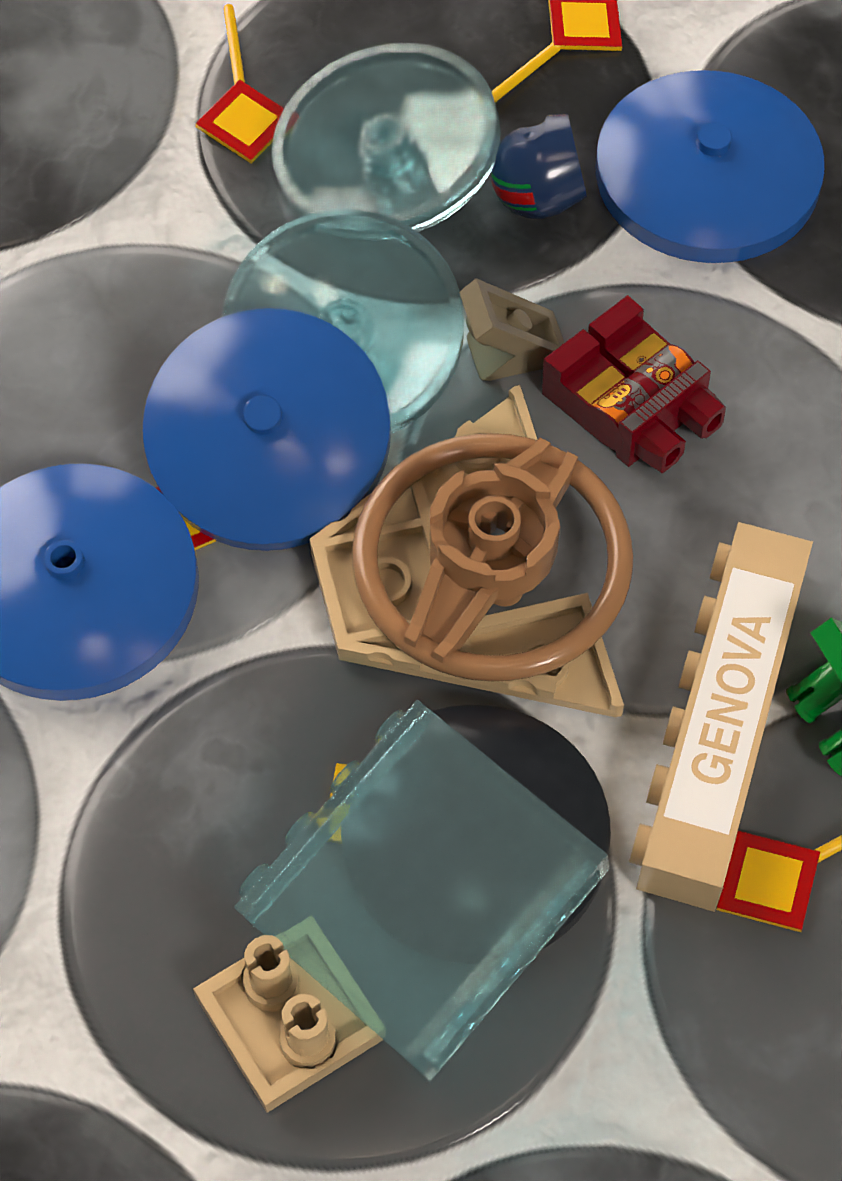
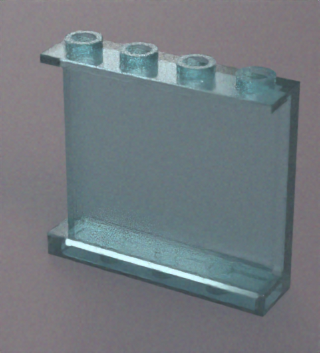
M416 700L405 713L402 710H397L386 719L375 736V741L378 744L361 763L354 760L341 770L330 787V792L333 795L316 814L309 811L296 821L285 838V843L288 846L270 866L267 863H263L251 872L240 887L239 895L242 898L234 908L262 934L273 935L283 943L284 951L287 949L290 958L430 1082L608 872L609 862L608 854L419 700Z

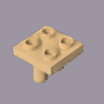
M313 916L277 938L273 935H263L255 938L248 944L243 959L193 988L197 1001L267 1113L387 1038L386 1027Z

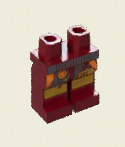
M627 295L591 322L588 332L582 329L544 358L542 394L602 444L616 450V457L627 467L641 459L660 473H664L676 464L684 454L686 441L675 430L684 424L701 439H707L724 423L726 407L708 389L711 371L700 361L694 362L685 350L677 345L670 344L643 320L644 309Z

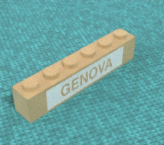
M738 522L732 545L719 542L710 574V579L721 582L718 596L716 599L704 595L694 633L706 636L702 653L688 651L679 688L691 691L686 710L673 706L663 740V745L675 748L670 767L656 764L646 803L658 806L653 827L639 824L629 863L642 866L636 887L637 890L715 912L725 882L813 541Z

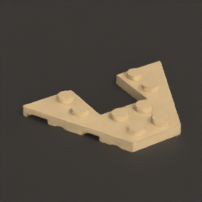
M520 385L511 388L508 398L476 422L472 423L468 420L460 426L455 437L471 434L499 433L538 440ZM477 458L463 460L439 468L410 486L391 508L379 537L378 566L384 589L390 601L408 623H411L431 568L430 508L438 489L457 472L464 470V476L476 471L494 470V463L506 464L512 459ZM371 493L362 499L345 519L330 523L310 538L311 554L339 660L615 718L622 716L624 703L602 637L582 655L550 672L525 679L494 682L470 680L439 672L421 664L395 646L380 631L370 617L361 600L353 572L352 548L354 534L360 514ZM588 593L485 615L460 651L481 655H509L526 652L549 644L573 629L589 613L592 605Z

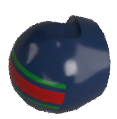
M568 114L547 115L543 123L532 127L518 128L498 144L490 163L492 187L502 204L513 213L530 219H544L562 213L587 197Z

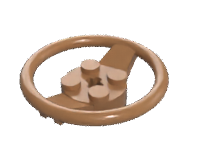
M483 433L458 436L427 446L407 457L384 476L372 491L358 519L352 548L353 572L357 589L365 608L380 631L395 646L421 664L455 677L478 681H513L530 678L564 666L582 655L606 633L616 619L625 602L633 573V549L628 524L620 505L605 483L590 468L580 462L578 456L568 451L566 453L542 438L535 440L512 434ZM477 458L512 459L506 464L494 463V470L476 471L464 476V470L457 472L438 489L430 508L431 568L411 623H408L390 601L384 589L378 566L379 537L391 508L410 486L439 468L463 460ZM569 485H571L593 509L601 524L607 544L608 559L605 581L592 609L565 635L533 650L509 655H481L460 651L493 603L504 607L516 604L524 593L532 591L550 573L558 550L560 521L556 507ZM496 528L505 531V534L491 535Z

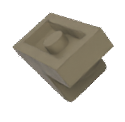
M477 278L459 292L467 314L466 325L469 330L467 342L479 378L483 381H492L543 369L544 358L565 343L552 310Z

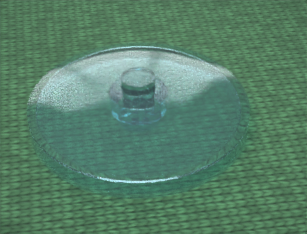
M395 43L379 45L351 53L334 61L313 75L298 89L287 103L276 125L272 144L274 170L284 195L292 208L314 227L331 235L354 240L375 241L403 237L422 231L446 219L466 204L481 188L494 166L500 146V120L487 82L471 64L461 57L441 48L424 44Z
M337 209L316 212L299 217L271 232L248 253L238 267L228 288L223 306L222 317L252 309H287L315 316L342 330L367 354L382 380L389 405L391 434L415 422L438 401L455 374L464 339V316L460 291L449 265L439 251L420 233L406 224L391 217L364 210Z

